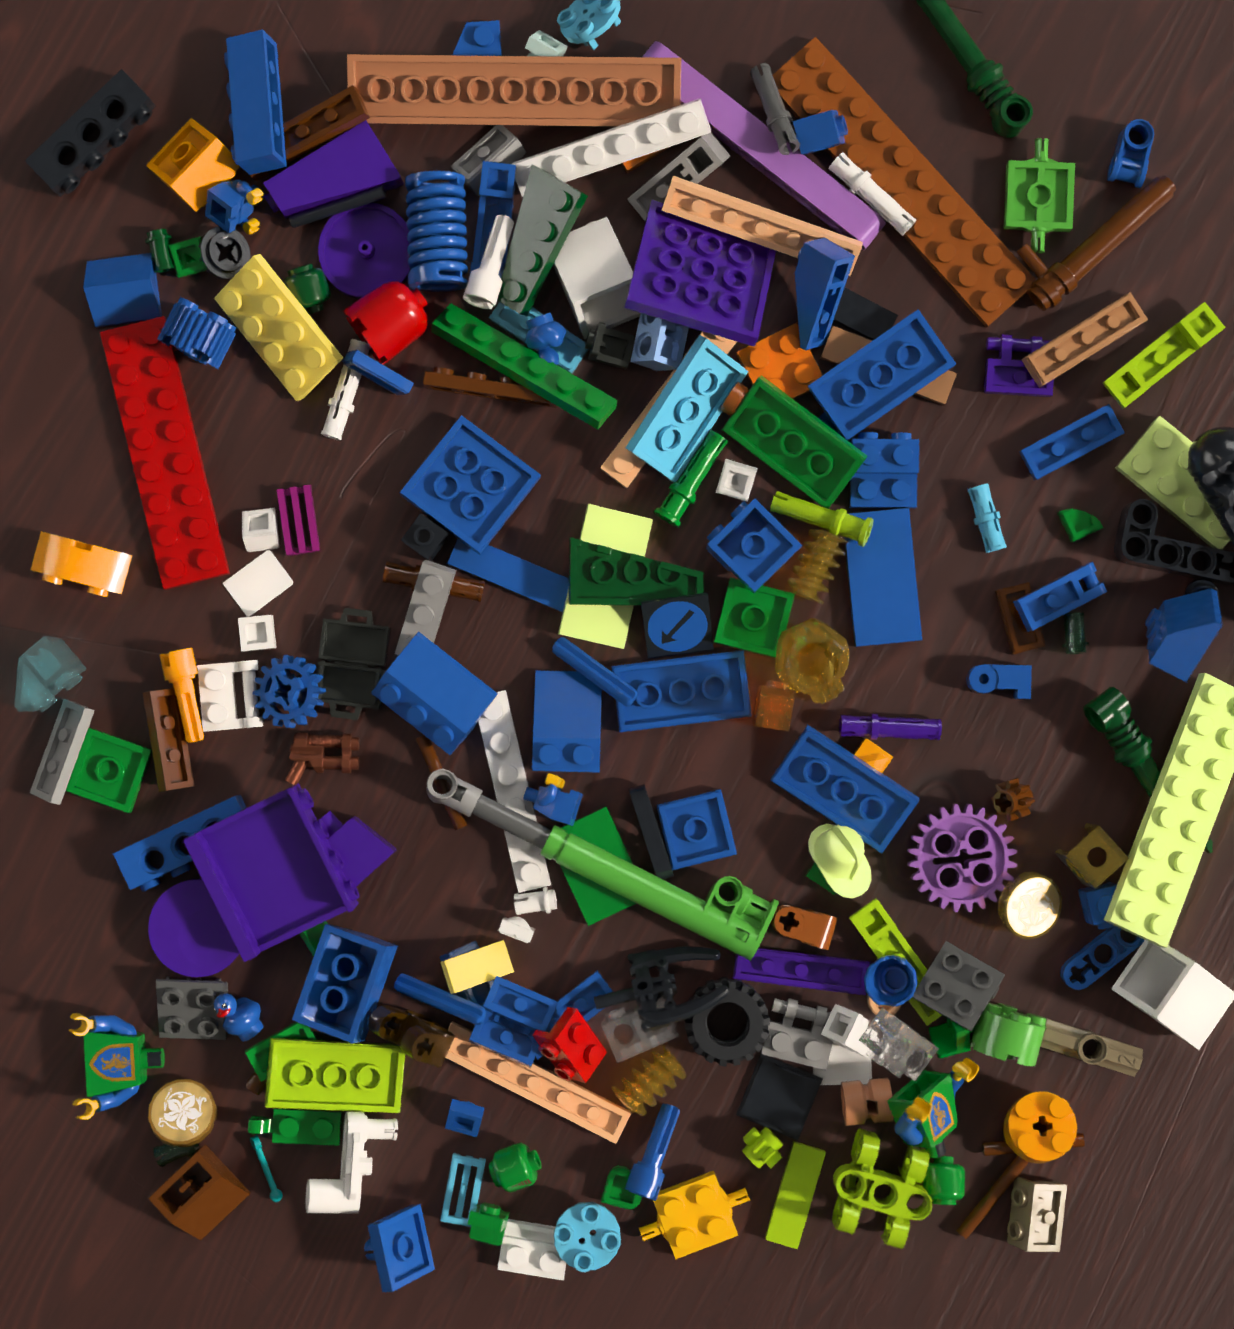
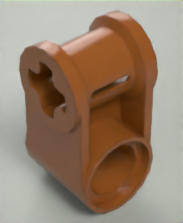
M783 904L777 907L770 923L772 928L783 936L829 950L838 918L810 909L808 911ZM788 912H790V917L794 919V924H788L786 929H784V924L779 922L781 916H787Z

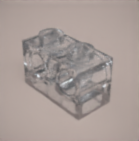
M659 998L657 1000V1009L665 1008V999ZM636 1006L625 1011L624 1007H619L606 1013V1020L601 1021V1026L617 1063L679 1037L675 1023H670V1026L644 1033L641 1029V1024L644 1021L638 1015V1010H642L641 1006ZM618 1025H629L633 1030L631 1038L625 1041L617 1039L614 1035V1030Z
M883 1007L859 1038V1041L869 1048L866 1055L880 1066H883L886 1062L884 1067L898 1078L905 1074L914 1081L917 1080L939 1050L937 1046Z

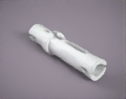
M843 152L829 166L828 169L850 187V192L854 195L857 194L865 200L900 235L903 236L917 221L870 178L872 175L868 171L863 172Z
M351 339L348 352L359 350L368 356L371 347L365 342ZM343 365L333 398H329L327 405L330 406L323 431H321L323 436L338 441L342 440V434L349 413L354 411L355 406L352 403L361 379V374L346 365Z

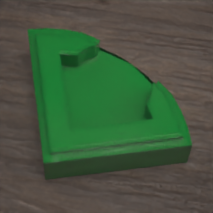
M1065 509L1057 512L1071 542L1103 528L1095 516L1085 511Z

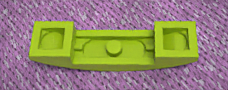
M1203 302L1102 384L1122 409H1124L1226 327L1206 302Z
M875 898L850 916L849 919L877 959L887 955L905 958L916 970L918 987L928 970L900 933L896 924L878 899ZM914 998L909 1000V1003L927 1026L942 1016Z

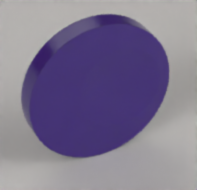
M370 203L333 215L324 226L318 244L320 265L330 283L341 293L355 299H361L389 281H398L404 284L411 270L408 266L410 256L407 252V247L410 243L407 240L409 230L407 229L406 222L395 211L378 203Z
M190 879L172 886L155 903L149 918V939L158 959L172 971L189 977L210 976L228 967L239 956L240 953L202 879Z

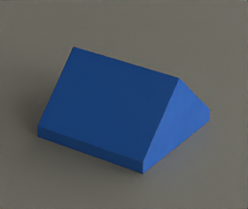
M151 253L87 261L83 289L96 328L137 323L162 316L157 275L154 272L155 268Z

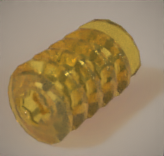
M810 529L808 535L814 542L805 541L802 545L809 554H799L797 557L804 566H794L792 568L793 573L799 578H789L787 584L796 595L823 605L824 601L817 596V593L829 592V589L822 582L823 580H834L835 577L827 570L828 568H839L840 565L833 559V556H844L845 552L838 545L839 543H849L829 532Z
M662 1043L663 1054L655 1050L651 1051L654 1059L653 1063L645 1059L641 1060L644 1068L643 1072L635 1068L631 1069L634 1077L633 1081L625 1077L621 1078L624 1086L623 1090L615 1086L611 1087L617 1098L632 1113L636 1112L641 1116L646 1115L647 1111L644 1103L654 1107L657 1105L654 1094L664 1098L667 1096L664 1085L674 1089L677 1087L674 1076L682 1080L687 1077L681 1063Z

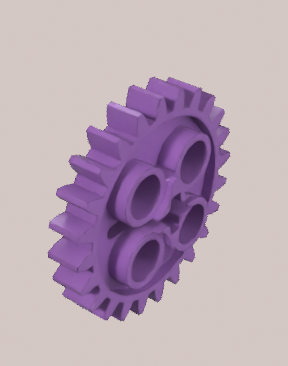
M952 804L950 814L944 807H940V818L937 819L932 814H928L927 817L930 825L926 826L920 823L917 825L923 834L921 836L911 835V839L918 843L917 848L907 849V852L916 855L915 860L907 863V866L917 868L918 870L911 876V879H922L923 882L917 888L918 891L924 892L929 889L930 893L927 900L930 902L940 897L939 907L942 909L949 902H951L952 911L954 912L959 911L961 904H964L967 912H972L974 902L981 909H985L984 898L987 897L993 902H997L994 891L997 889L1006 893L1007 889L1002 884L1003 879L1011 881L1014 879L1007 873V868L1017 867L1016 863L1009 861V856L1016 854L1017 850L1007 848V844L1014 838L1013 836H1002L1007 825L999 824L994 826L997 815L991 814L985 819V808L980 807L975 814H973L972 804H966L963 812L960 811L958 804ZM975 830H980L984 835V842L978 848H972L969 844V836ZM947 834L951 839V846L946 852H939L936 849L935 841L940 835ZM961 849L964 853L970 855L987 851L991 852L989 858L964 860V866L956 861L933 864L934 858L959 856ZM985 863L989 870L988 876L983 881H976L973 876V870L978 864ZM949 867L955 871L956 876L954 882L946 886L940 882V873Z

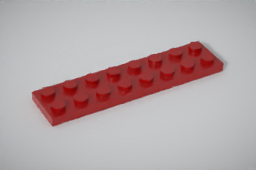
M165 316L101 331L100 335L164 590L228 575L230 571L173 345L167 346L157 339L167 320Z

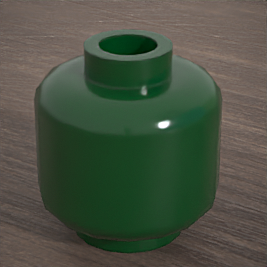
M312 263L288 270V277L283 280V283L307 313L312 314L324 310L322 303L328 301L331 297L324 271L321 268H314Z

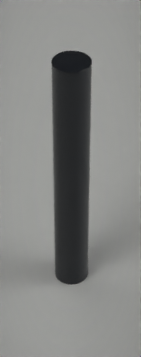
M383 185L292 214L289 216V220L293 228L303 226L385 199L387 197Z

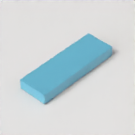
M499 302L489 319L526 344L525 337L529 331L526 321L544 314L532 307L527 316L520 315ZM566 330L565 337L560 346H550L559 355L558 366L572 374L589 350L585 349L586 343L568 330Z

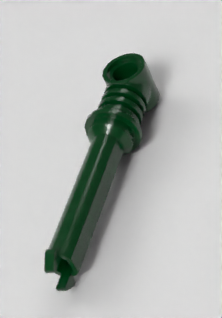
M916 0L967 72L968 92L975 93L976 96L982 95L980 98L981 103L987 102L984 107L986 110L991 109L989 114L992 117V126L995 132L1004 138L1017 136L1030 122L1033 108L1025 97L1017 93L1012 94L1014 88L1012 86L1007 87L1009 85L1007 79L1002 80L1004 78L1002 73L1003 65L1001 63L996 64L994 60L984 57L945 0ZM1006 112L1014 113L1018 118V122L1010 120Z
M1109 687L1083 706L1084 715L1097 731L1105 733V739L1109 740L1108 743L1111 747H1114L1115 762L1122 763L1123 766L1132 769L1151 799L1161 773L1151 757L1152 747L1150 744L1152 739L1149 736H1144L1142 732H1138L1139 727L1134 725V719L1129 718L1131 707L1125 696L1115 687ZM1208 839L1205 851L1211 854L1213 841Z

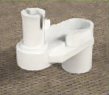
M346 1112L340 1179H308L305 1198L306 1213L358 1214L362 1175H371L372 1158H367V1151H364V1142L367 1139L396 1140L398 1134L395 1132V1130H398L397 1118L368 1119L364 1112Z

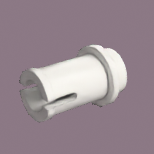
M544 887L543 891L514 894V900H516L514 905L517 915L546 911L549 914L551 910L557 909L554 889L548 890V887Z

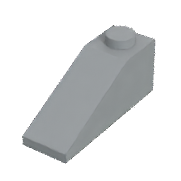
M711 131V133L701 136L627 200L646 221L651 200L664 203L673 176L698 184L731 155Z

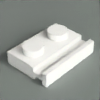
M508 1219L503 1243L501 1244L497 1270L564 1281L566 1262L560 1258L554 1245L555 1226Z

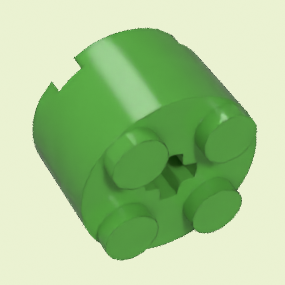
M988 1003L975 1024L970 1047L997 1059L1006 1061L1007 1059L1016 1060V1057H1018L1017 1064L1036 1066L1047 1018L1032 1013H1027V1015L1018 1013V1008L1010 1005Z

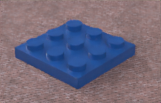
M461 415L400 491V495L480 555L539 481L541 474Z

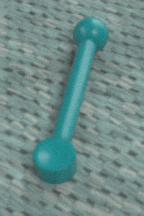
M255 1135L250 1138V1142L256 1151L270 1187V1199L273 1202H279L283 1197V1193L276 1187L261 1148V1141Z

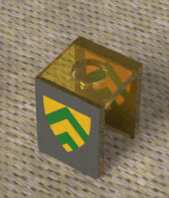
M1087 823L1083 826L1089 833L1069 852L1058 849L1055 854L1084 885L1096 889L1129 858L1099 825ZM1101 847L1106 852V861L1102 866L1093 867L1089 864L1087 855L1090 849Z

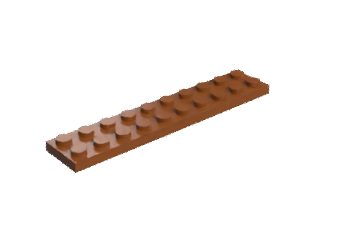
M816 36L773 74L784 105L798 120L829 110H837L839 116H844L848 128V135L844 136L845 143L825 149L827 153L835 160L843 152L863 172L868 171L872 175L870 178L917 220L903 235L904 238L986 328L1033 287L1031 283L1036 279Z

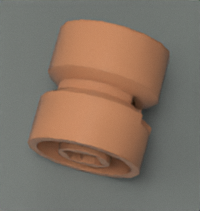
M888 1077L869 1079L867 1085H863L860 1080L841 1082L842 1111L846 1126L863 1125L867 1119H871L874 1123L893 1122L894 1117L887 1102L892 1097Z

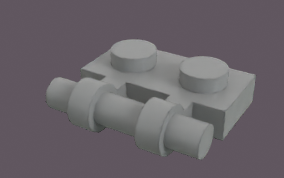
M774 998L771 1011L783 1014L782 1021L780 1023L770 1020V1025L768 1026L769 1035L767 1040H764V1047L760 1053L826 1070L833 1041L824 1037L821 1033L831 1012H828L827 1008L822 1006L812 1008L800 1005L798 1000L790 998L787 1001ZM794 1018L812 1021L811 1029L792 1026Z

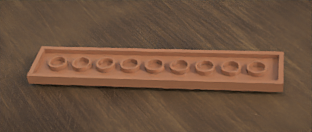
M347 54L348 87L354 85L361 95L370 116L366 120L367 123L621 126L681 105L682 58Z

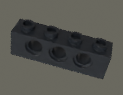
M121 69L36 149L25 162L60 197L64 193L69 194L79 186L80 178L89 170L97 169L103 163L104 155L113 147H120L127 140L128 133L137 124L142 125L149 120L153 114L152 110L156 106L145 92ZM124 107V113L120 118L110 119V114L114 108ZM100 130L99 138L96 141H86L90 131ZM75 152L76 158L74 162L70 165H63V157L67 153Z

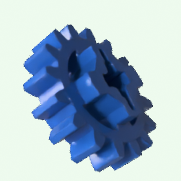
M284 655L282 660L278 658L271 659L272 668L262 666L261 670L265 674L264 677L255 678L254 680L257 684H260V689L253 691V695L260 696L261 699L255 707L265 709L262 718L266 720L273 719L272 725L282 727L285 725V728H295L296 723L298 725H307L306 716L317 717V713L314 710L315 705H324V702L318 699L319 694L326 692V688L318 687V683L323 679V675L313 674L317 666L310 663L306 664V659L302 657L294 659L293 656ZM290 670L299 672L302 677H295L294 673H290ZM277 706H283L284 710L288 711L289 714L281 712Z

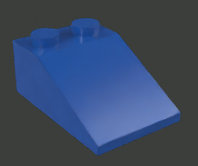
M578 671L535 672L532 771L600 772L602 689Z

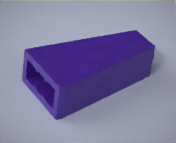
M365 120L265 181L264 185L269 192L264 197L274 213L280 210L285 218H289L292 214L383 185L385 191L399 188L404 183L399 172Z

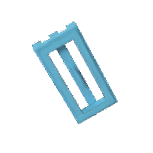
M453 1153L441 1213V1222L471 1227V1225H468L470 1211L478 1204L486 1159H476L473 1156H461L460 1154ZM458 1163L465 1164L455 1216L449 1215L457 1167ZM471 1166L477 1167L469 1215L468 1218H463L462 1212Z

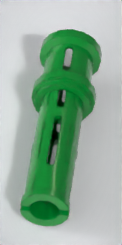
M712 430L709 431L678 482L670 484L668 488L670 492L660 508L656 507L653 511L655 515L668 524L679 528L681 525L679 520L689 504H694L696 501L695 492L728 443L723 436Z

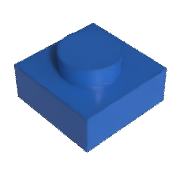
M452 1099L445 1129L477 1137L485 1108L469 1101Z

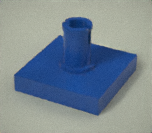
M421 1204L409 1205L368 1225L371 1239L366 1241L364 1251H373L374 1253H367L365 1256L370 1261H376L382 1292H393L435 1270Z

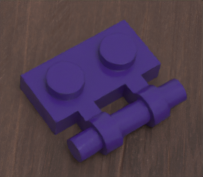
M1001 334L1000 337H987L986 350L999 351V359L988 358L986 360L984 393L1037 397L1053 396L1054 379L1039 388L1022 360H1011L1012 351L1029 352L1031 354L1051 340H1042V337L1031 336L1030 339L1012 338V335Z

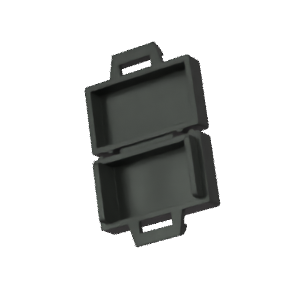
M345 608L340 621L323 619L318 657L328 659V661L335 660V664L326 663L323 660L317 663L316 674L323 675V679L318 683V687L326 688V692L319 694L318 699L324 703H329L331 717L358 720L362 708L380 709L381 701L372 695L371 692L384 675L385 670L379 667L377 669L367 667L368 665L375 667V665L386 666L390 627L373 625L372 611ZM347 616L367 617L366 624L347 622ZM336 704L355 706V713L335 711Z

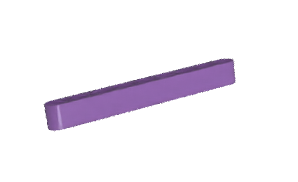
M655 41L643 55V57L680 58L658 41ZM682 60L681 105L701 98L710 129L715 137L837 233L863 242L861 250H866L885 226V220L875 210L805 155L801 154V152L797 150L793 153L788 142L789 155L781 154L778 150L774 133L770 132L763 122Z

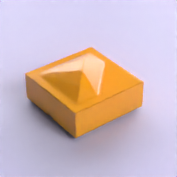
M864 738L854 753L855 756L883 773L893 759V756L867 738Z

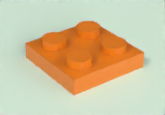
M797 323L756 342L755 347L748 346L737 352L742 366L749 371L747 376L752 386L758 377L762 375L792 399L810 392L807 388L808 385L823 376L811 350L805 351L800 348L799 326Z

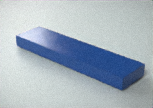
M457 539L447 564L563 612L569 588V578L490 545H487L479 555Z

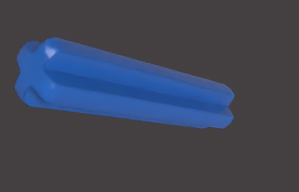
M560 637L552 647L553 654L625 707H629L635 701L638 694L636 689L568 639Z
M404 973L399 974L395 981L394 988L399 993L475 1025H481L486 1017L487 1010L483 1006Z

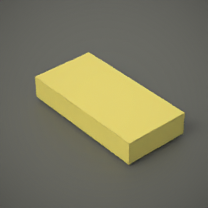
M504 940L440 962L451 994L495 979L496 976L501 977L514 972Z

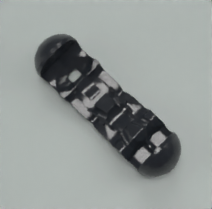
M1216 427L1203 432L1191 444L1188 451V471L1191 477H1194V482L1234 545V428Z

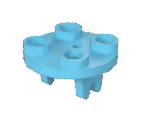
M575 0L567 9L561 11L557 17L561 33L569 42L583 43L585 46L589 45L592 50H595L598 46L595 38L608 30L612 24L617 27L621 23L618 17L621 9L620 0Z
M594 1202L577 1203L567 1208L558 1218L554 1229V1245L560 1258L570 1267L580 1272L597 1270L607 1265L617 1254L621 1245L620 1226L615 1215L605 1206ZM595 1230L596 1233L594 1235H591L590 1231ZM584 1238L585 1242L580 1243L579 1239Z

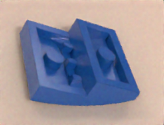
M496 976L483 1005L487 1010L486 1017L481 1025H475L469 1042L531 1068L539 1049V1044L532 1035L536 1030L546 1032L558 1002Z

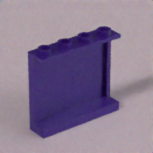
M299 783L214 823L183 840L244 962L256 957L260 952L345 911H353L359 904L357 901L359 898L358 890L352 880L347 881L342 871L344 863L339 852L336 849L332 850L326 839L329 837L327 827L321 819H316L311 809L314 807L312 797L307 789H301Z

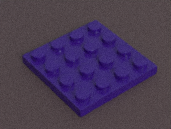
M651 200L624 308L755 347L759 337L776 250L661 211L663 203Z

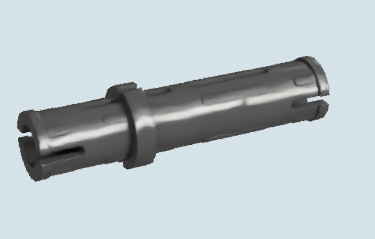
M761 63L763 76L760 75L757 65L751 69L750 76L754 81L767 115L766 124L768 130L774 133L779 152L783 155H789L787 142H789L793 153L800 147V143L792 128L793 118L791 113L785 109L772 75L771 67L769 64Z

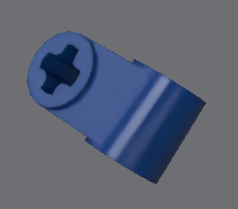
M1143 119L1133 120L1120 132L1108 169L1107 181L1113 182L1117 179L1134 183L1136 188L1142 187L1147 174L1149 155L1154 139V129L1148 121ZM1129 131H1137L1141 134L1143 138L1141 145L1131 142Z

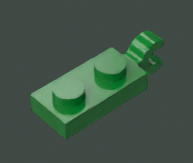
M274 1108L273 1117L251 1116L248 1122V1133H272V1143L339 1146L341 1142L342 1111Z

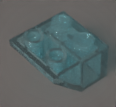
M44 636L18 658L14 705L18 711L36 712L40 710L44 712L57 701L55 695L63 688L70 690L82 680L83 677L80 674L87 668L62 638Z

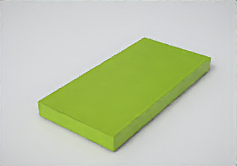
M270 1038L264 1106L265 1108L400 1113L405 1053L396 1044L365 1042L352 1044L345 1041Z

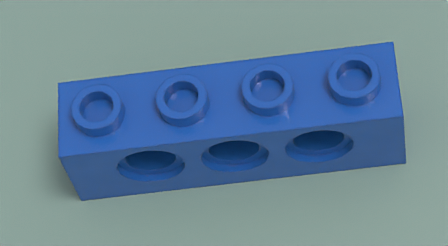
M233 796L113 853L129 889L132 890L140 887L142 892L161 884L159 877L169 872L174 878L191 870L189 863L193 862L190 854H186L181 850V839L212 825L215 821L219 822L247 808L242 796ZM154 850L161 852L164 856V864L160 869L153 867L150 863V855Z

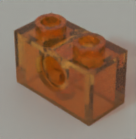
M768 680L765 686L757 687L751 726L789 731L795 691L788 690L789 683Z

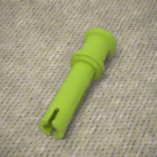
M779 491L776 492L770 509L772 512L829 530V534L835 538L840 535L857 541L858 545L862 547L866 545L873 526L872 518L868 517L865 520L847 514V510L842 508L836 511L827 509Z

